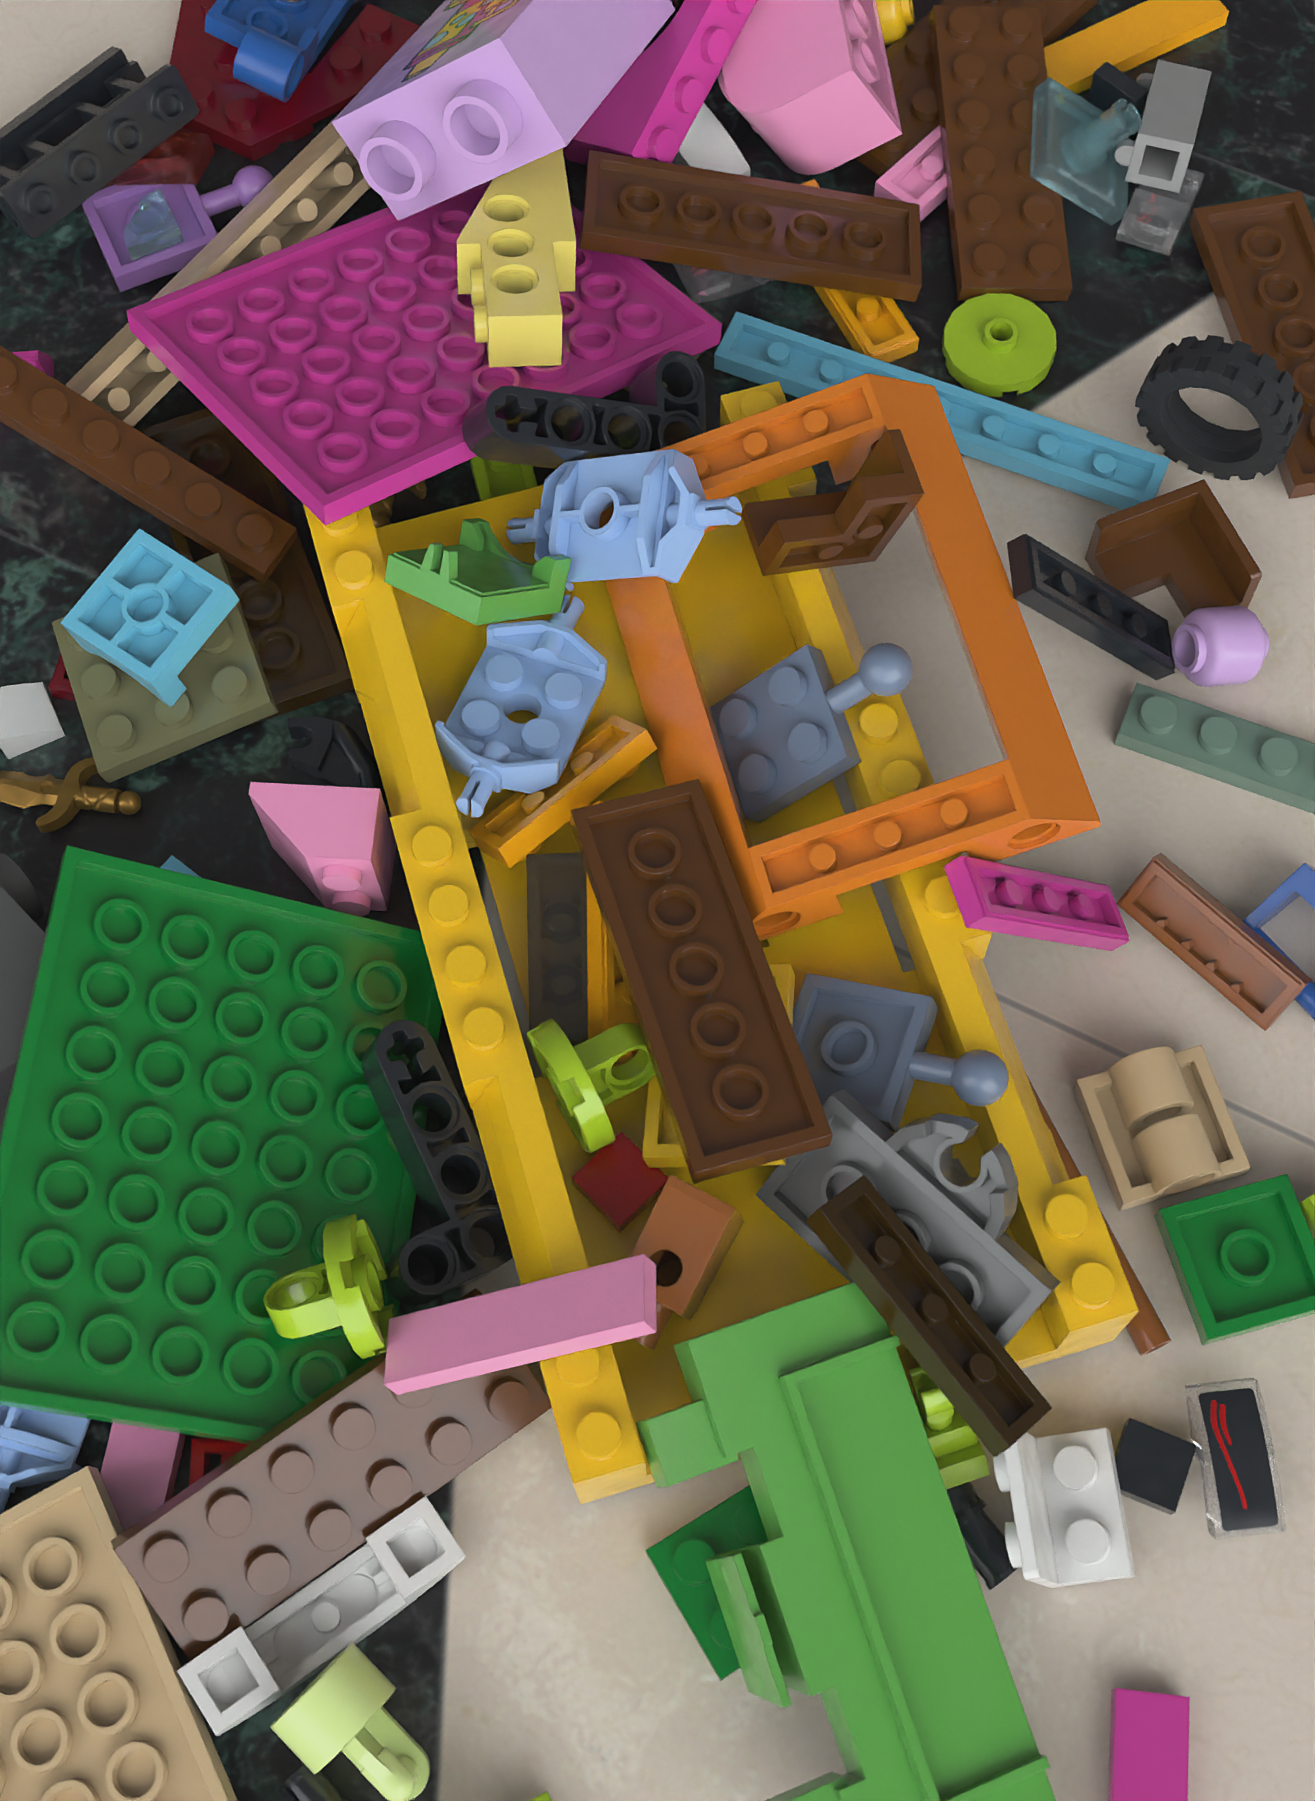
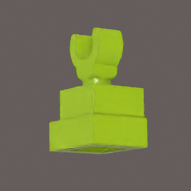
M922 1366L910 1369V1380L917 1398L915 1403L946 1490L990 1475L986 1453L977 1435Z

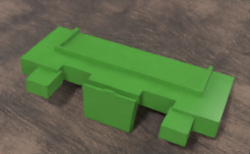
M850 1282L674 1344L673 1346L692 1402L635 1422L656 1488L669 1487L738 1461L737 1453H739L768 1541L730 1550L713 1556L705 1562L748 1692L782 1708L792 1705L786 1687L810 1697L820 1693L847 1772L844 1775L829 1772L765 1801H1056L1045 1769L1050 1768L1047 1757L1040 1755L898 1355L896 1347L901 1345L897 1335H891L886 1321L855 1282Z

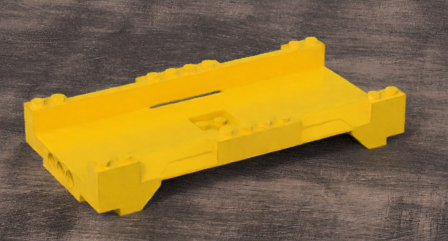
M779 381L721 395L720 427L787 403ZM812 466L730 496L738 498L743 510L749 502L816 495L817 478ZM544 485L379 528L374 526L369 506L325 526L303 504L359 703H361L392 816L389 818L463 1087L476 1120L520 1283L524 1285L629 1258L659 1196L619 1232L572 1185L571 1177L602 1149L600 1148L589 1153V1151L586 1152L581 1147L555 1102L558 1098L548 1077L544 1079L541 1076L534 1079L468 851L470 848L477 847L468 831L517 791L503 788L500 793L492 791L484 807V812L480 817H472L471 809L468 815L463 814L457 808L456 801L461 796L469 777L453 770L439 750L436 740L435 725L437 721L444 722V725L446 724L487 646L486 629L488 625L535 620L547 621L551 619L553 613L474 625L384 582L389 554L399 551L425 549L429 547L430 543L439 542L444 544L443 546L458 545L463 519L481 518L488 521L491 530L505 551L520 562L535 564V542L514 545L509 541L506 529H513L507 526L508 521L512 518L534 517L535 509H540ZM742 516L737 525H718L719 528L704 533L678 583H672L710 707L806 644L822 650L834 686L859 671L860 662L865 652L837 582L833 567L762 576ZM605 580L572 582L574 584L573 591L565 590L564 595H570V604L575 596L583 602L585 607L573 630L607 659L606 683L577 743L613 714L646 728L651 736ZM873 693L844 711L861 759L860 763L843 773L857 810L935 784L900 693L893 696H879ZM519 710L510 713L507 718L515 723L524 724L538 718V716L531 711ZM656 750L640 762L639 768L633 775L613 784L592 801V804L599 800L606 802L666 787ZM830 780L761 823L745 819L753 846L843 816L845 813L833 780ZM569 821L544 840L542 847L536 854L524 861L517 862L511 868L481 850L480 853L531 1028L533 1030L539 1027L540 1023L552 1018L558 1023L574 1047L588 1040L586 868ZM962 853L883 879L916 968L914 970L902 971L871 884L838 895L844 913L762 940L760 943L768 964L790 963L795 974L793 1010L807 973L931 996L939 1010L924 1052L959 1059L963 1054L972 1050H987L996 1054L1004 1062L1009 1078L1007 1089L999 1100L987 1106H974L964 1102L956 1094L952 1086L915 1079L898 1130L915 1119L938 1113L967 1117L978 1122L979 1126L974 1136L963 1143L954 1144L952 1149V1158H958L970 1177H979L981 1157L998 1144L1002 1143L1009 1153L1018 1180L1017 1209L1005 1233L1061 1282L1005 1347V1350L1018 1366L1024 1369L1114 1341L1139 1310L1087 1175L1069 1180L1051 1130L1042 1117L983 963L992 932L966 928L944 869L945 865L962 856ZM615 1062L612 1067L621 1065V1063ZM648 1082L639 1089L604 1106L614 1136L616 1137L622 1131L642 1152ZM778 1165L756 1166L695 1184L692 1182L688 1167L659 1168L668 1178L671 1174L733 1206L744 1222L693 1318L689 1321L673 1313L654 1351L633 1339H627L539 1361L570 1476L580 1505L655 1482L635 1422L692 1402L673 1346L674 1344L850 1283L756 1196ZM670 1260L661 1266L657 1275L661 1286H671L678 1281L683 1270L682 1262ZM889 1326L891 1335H896ZM899 1339L901 1345L897 1346L896 1349L914 1400L917 1402L909 1370L921 1365Z

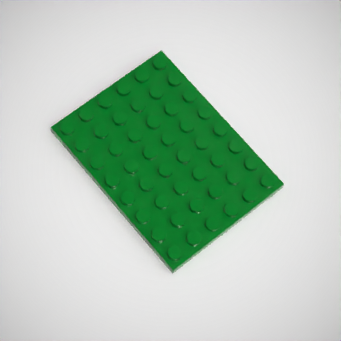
M67 845L61 861L0 1134V1405L251 1444L379 1355L362 1359L353 1350L342 1326L305 1337L293 1339L282 1337L274 1327L263 1298L271 1285L283 1276L325 1263L323 1231L326 1222L352 1214L357 1215V1220L364 1219L377 1242L384 1265L393 1252L409 1241L416 1191L366 1083L361 1065L363 1054L384 1027L394 1021L408 1020L420 1024L429 1032L436 1046L438 1045L442 1007L421 931ZM391 1050L387 1053V1057L391 1062L402 1060L405 1065L409 1063V1059L405 1054L395 1056ZM417 1082L410 1089H408L407 1085H405L401 1089L402 1093L404 1095L408 1094L414 1087L419 1085L420 1082ZM421 1105L413 1106L412 1114L414 1121L420 1128L425 1130L428 1107ZM382 1280L380 1282L384 1306L394 1304L396 1317H398L400 1301L393 1298L386 1288L385 1280Z

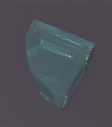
M161 189L149 193L138 202L139 209L133 215L129 224L125 225L124 240L132 261L184 241L180 228Z

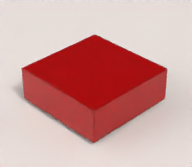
M622 1131L615 1137L613 1143L600 1150L571 1177L572 1185L619 1232L661 1194L668 1180V1177L659 1168H649L642 1158L643 1152Z

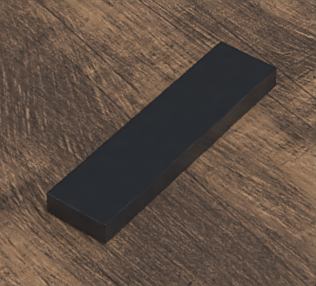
M1027 534L1007 542L1014 599L1156 681L1175 673L1168 620Z

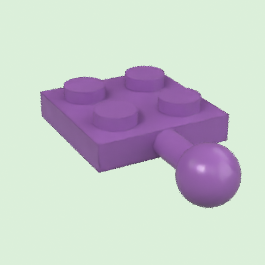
M181 160L101 189L84 201L82 207L118 289L122 292L182 270L217 235L209 217L238 206L245 207L274 178L265 168L249 165L237 172L232 184L199 196Z

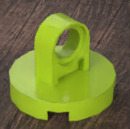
M552 1018L540 1023L539 1027L526 1033L528 1043L543 1078L548 1077L558 1098L555 1102L581 1147L586 1152L589 1151V1153L613 1143L615 1136L604 1106L639 1089L655 1075L639 1025L623 1023L611 1027L573 1047L558 1023ZM639 1049L633 1058L624 1064L612 1067L619 1057L629 1051Z
M352 1214L326 1222L323 1231L325 1263L283 1276L271 1285L263 1299L274 1327L282 1337L292 1339L305 1337L342 1326L353 1350L364 1359L387 1351L389 1319L396 1317L394 1304L384 1306L380 1281L388 1279L377 1242L364 1219L357 1220V1215Z

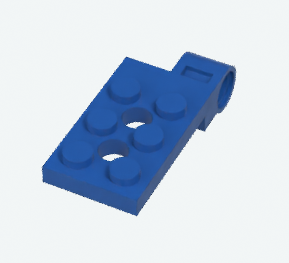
M216 0L206 14L204 32L239 48L233 66V77L286 103L292 97L355 0H299L298 2H288L285 0Z

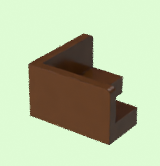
M892 429L884 432L846 491L749 502L743 508L741 516L762 576L876 561L925 493L901 430Z
M1205 479L1100 518L1095 523L1085 560L1094 576L1130 598L1165 585L1184 618L1198 608L1245 606L1248 608L1262 578L1261 570Z

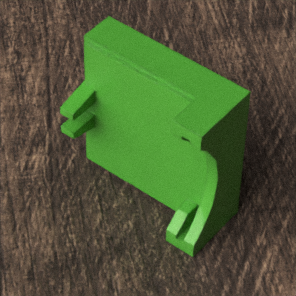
M481 518L463 519L458 545L443 546L444 544L439 542L430 543L429 547L425 549L399 551L388 555L384 582L474 625L561 612L571 558L563 554L545 556L535 564L520 562L503 549L491 530L489 522Z

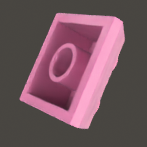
M250 782L249 796L272 848L326 908H332L335 911L355 916L367 915L370 910L388 911L396 840L380 789Z

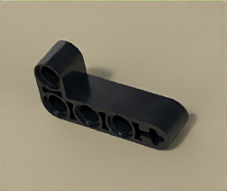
M671 351L635 376L630 384L629 403L517 386H501L490 393L465 416L462 425L463 438L468 448L480 458L557 469L567 461L656 451L666 447L664 439L672 445L707 432L705 379L703 370L692 356L681 351ZM663 382L667 384L668 388L671 391V394L666 390V388L663 385ZM551 422L560 428L564 440L555 434ZM608 430L615 435L619 447L612 442Z
M400 1020L390 1023L381 1030L363 1054L361 1067L366 1083L432 1226L431 1229L417 1234L393 1252L385 1264L388 1279H385V1284L393 1298L403 1304L417 1306L428 1303L488 1275L512 1259L513 1254L484 1149L437 1046L426 1028L413 1021ZM391 1050L395 1056L405 1054L409 1059V1063L405 1065L402 1060L391 1062L387 1057V1053ZM417 1082H420V1084L414 1087L408 1094L404 1095L402 1093L401 1089L405 1085H407L408 1089H410ZM413 1106H426L435 1113L439 1122L438 1132L425 1131L416 1124L412 1114ZM442 1166L455 1167L461 1171L467 1184L465 1194L452 1193L445 1187L440 1175ZM471 1227L483 1228L493 1238L495 1248L491 1258L481 1256L471 1246L469 1239ZM410 1254L423 1255L433 1264L435 1279L432 1285H422L412 1278L408 1270Z

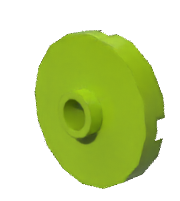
M987 293L965 301L952 312L944 328L942 352L946 358L945 365L950 375L962 386L981 395L1002 397L1003 392H1013L1016 390L1017 395L1032 390L1046 378L1053 364L1056 353V330L1048 315L1029 300L1013 294Z

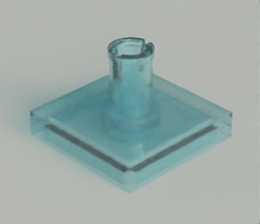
M1048 77L1034 89L1030 176L1112 226L1128 214V181H1125L1128 166L1121 165L1116 161L1115 151L1119 143L1129 139L1130 135L1135 134L1141 129L1142 122L1138 110L1132 103L1127 105L1126 99H1119L1111 108L1103 112Z

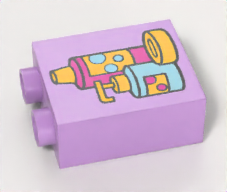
M445 0L337 115L332 124L359 162L361 172L367 183L381 195L396 219L400 221L566 147L675 11V8L670 0Z

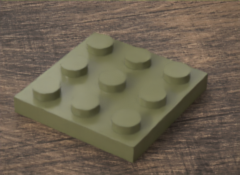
M219 553L194 562L197 566L229 585L236 594L227 565ZM239 601L177 676L187 689L172 707L162 702L117 666L83 649L60 623L65 617L51 622L98 773L107 783L278 713Z

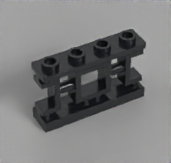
M111 46L0 128V209L11 226H19L25 236L36 239L199 114V108L177 68L173 65L165 64L146 78L137 61L132 60L128 62L122 49Z

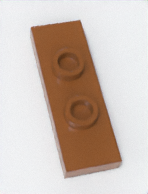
M1162 853L1152 858L1116 903L1264 1031L1273 1025L1312 980Z

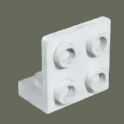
M1106 1427L1035 1438L1026 1432L1009 1449L995 1458L993 1457L998 1486L1001 1492L1010 1491L1015 1521L1005 1523V1540L1008 1556L1013 1568L1022 1567L1025 1580L1049 1588L1136 1577L1111 1434Z

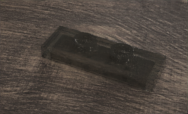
M580 852L527 854L529 1031L539 1027L540 1023L552 1018L558 1023L574 1047L588 1040L586 868Z

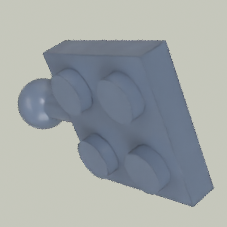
M880 643L871 647L863 655L859 671L834 686L822 650L806 644L710 707L745 819L761 823L861 762L844 711L873 693L879 696H893L908 686L913 674V665L910 656L902 647L892 643Z
M809 973L805 977L793 1010L792 1028L822 1106L831 1094L843 1088L890 1131L896 1133L915 1079L952 1086L956 1094L964 1102L974 1106H987L999 1100L1005 1093L1009 1079L1008 1071L1001 1058L987 1050H972L963 1054L959 1059L924 1052L939 1010L931 996Z

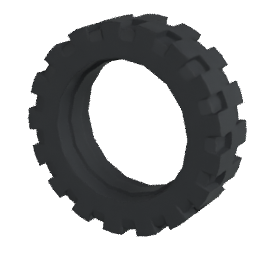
M1208 335L1206 340H1198L1196 336L1182 338L1178 346L1173 342L1163 349L1160 356L1156 357L1136 397L1135 407L1140 408L1136 416L1140 427L1147 428L1146 437L1154 446L1160 445L1164 448V455L1173 462L1177 463L1181 460L1189 465L1188 470L1201 475L1204 471L1213 473L1215 479L1230 480L1231 476H1238L1240 481L1251 480L1255 478L1258 472L1263 476L1269 474L1274 470L1277 463L1280 464L1284 460L1302 422L1304 412H1301L1300 409L1303 405V397L1300 391L1293 390L1294 379L1287 371L1280 372L1275 367L1277 361L1266 353H1263L1261 356L1250 351L1252 346L1236 340L1233 345L1224 342V337ZM1189 387L1203 388L1230 396L1249 410L1259 423L1260 428L1248 431L1234 430L1210 423L1188 407L1180 397L1179 390Z

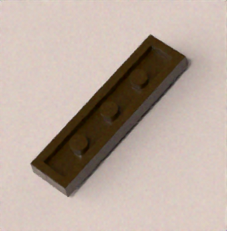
M865 1175L838 1193L805 1220L994 1458L1009 1449L1052 1409V1406Z

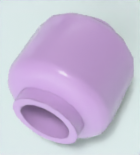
M1245 606L1195 609L1185 617L1181 626L1177 628L1172 641V655L1177 668L1196 686L1203 687L1244 684L1250 681L1259 672L1269 651L1267 631L1256 614Z

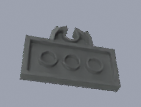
M842 1088L831 1094L822 1106L833 1134L830 1146L786 1158V1165H778L756 1196L849 1282H853L805 1220L818 1208L865 1175L1005 1348L1061 1282L1005 1233L1017 1209L1018 1180L1010 1155L1003 1144H998L981 1157L979 1177H970L963 1174L956 1167L952 1158V1149L954 1144L963 1143L974 1136L979 1126L978 1122L967 1117L938 1113L915 1119L894 1134L845 1089Z

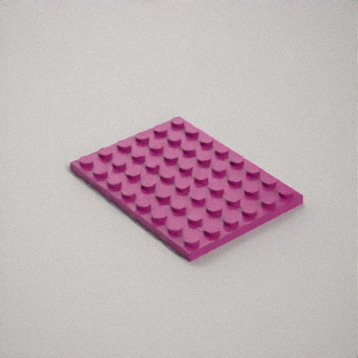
M492 180L400 221L396 219L390 208L387 207L126 310L130 331L325 526L477 456L468 448L464 441L462 433L463 420L472 408L501 386H517L601 399L629 386L636 375L671 351H681L694 356L720 344L722 324L640 258L580 249L582 212L571 204L576 237L575 291L559 292L562 308V364L553 366L489 367L487 342L475 343L474 306L471 303V294H458L457 239Z

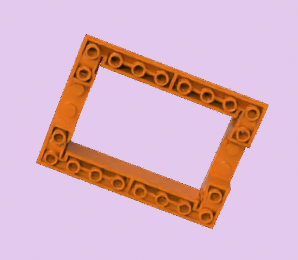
M866 373L656 451L676 449L692 458L706 499L710 500L728 497L824 461H828L836 485L854 479L886 430L900 429L925 493L912 511L1004 759L1003 761L753 846L672 583L658 576L605 580L652 740L657 747L656 753L666 787L699 779L760 941L842 914L844 911L838 896L839 894L963 852H966L968 857L996 862L1101 826L1094 802L1018 603L1014 599L1013 590L934 385ZM614 502L601 513L599 520L600 528L605 526L611 519L614 512ZM718 525L708 526L704 533L719 527Z

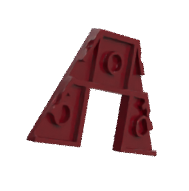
M182 0L169 65L177 68L199 108V114L185 124L183 128L255 161L276 151L278 146L284 142L296 141L314 132L313 123L338 111L341 112L421 26L368 3L311 73L307 72L292 97L284 103L233 77V66L239 48L204 32L206 14L216 0Z

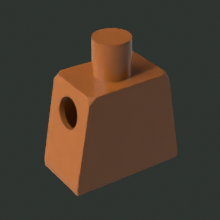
M671 1174L630 1257L645 1254L656 1265V1333L631 1338L653 1351L673 1313L691 1321L744 1223L736 1208ZM670 1260L681 1261L683 1270L678 1281L671 1286H661L657 1279L661 1266Z

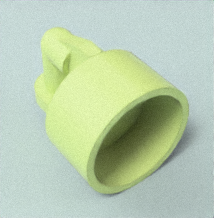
M353 1642L330 1662L270 1727L313 1774L319 1772L342 1751L370 1783L389 1801H409L414 1799L424 1790L430 1776V1762L425 1751L383 1707L396 1688Z

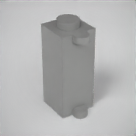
M1158 60L1154 74L1142 73L1136 78L1135 81L1148 90V95L1136 141L1123 140L1119 142L1115 151L1116 161L1121 165L1129 167L1125 181L1180 193L1194 146L1212 71Z

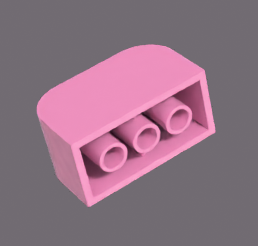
M757 0L722 67V71L718 74V82L726 99L735 106L753 130L762 137L789 169L806 175L827 172L902 134L876 0Z

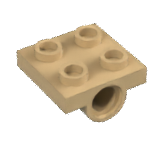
M1202 1045L1174 1052L1170 1046L1145 1049L1117 1061L1106 1072L1077 1079L1073 1086L1119 1211L1243 1176L1251 1168Z

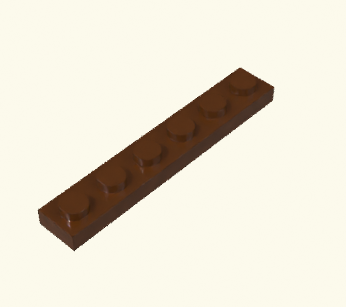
M0 346V421L213 553H219L223 559L260 582L265 583L297 540L296 527Z

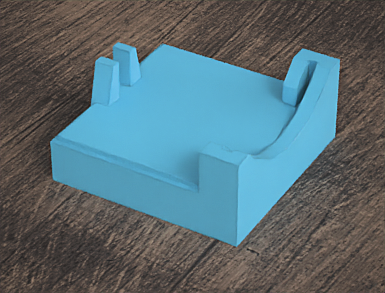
M139 528L60 623L83 649L117 666L162 702L172 707L187 689L177 676L237 604L239 598L229 585Z

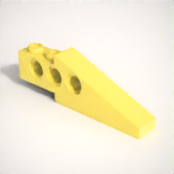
M562 148L494 178L457 239L458 294H471V303L474 306L475 343L487 342L489 367L553 366L562 364V308L559 292L575 291L576 237Z

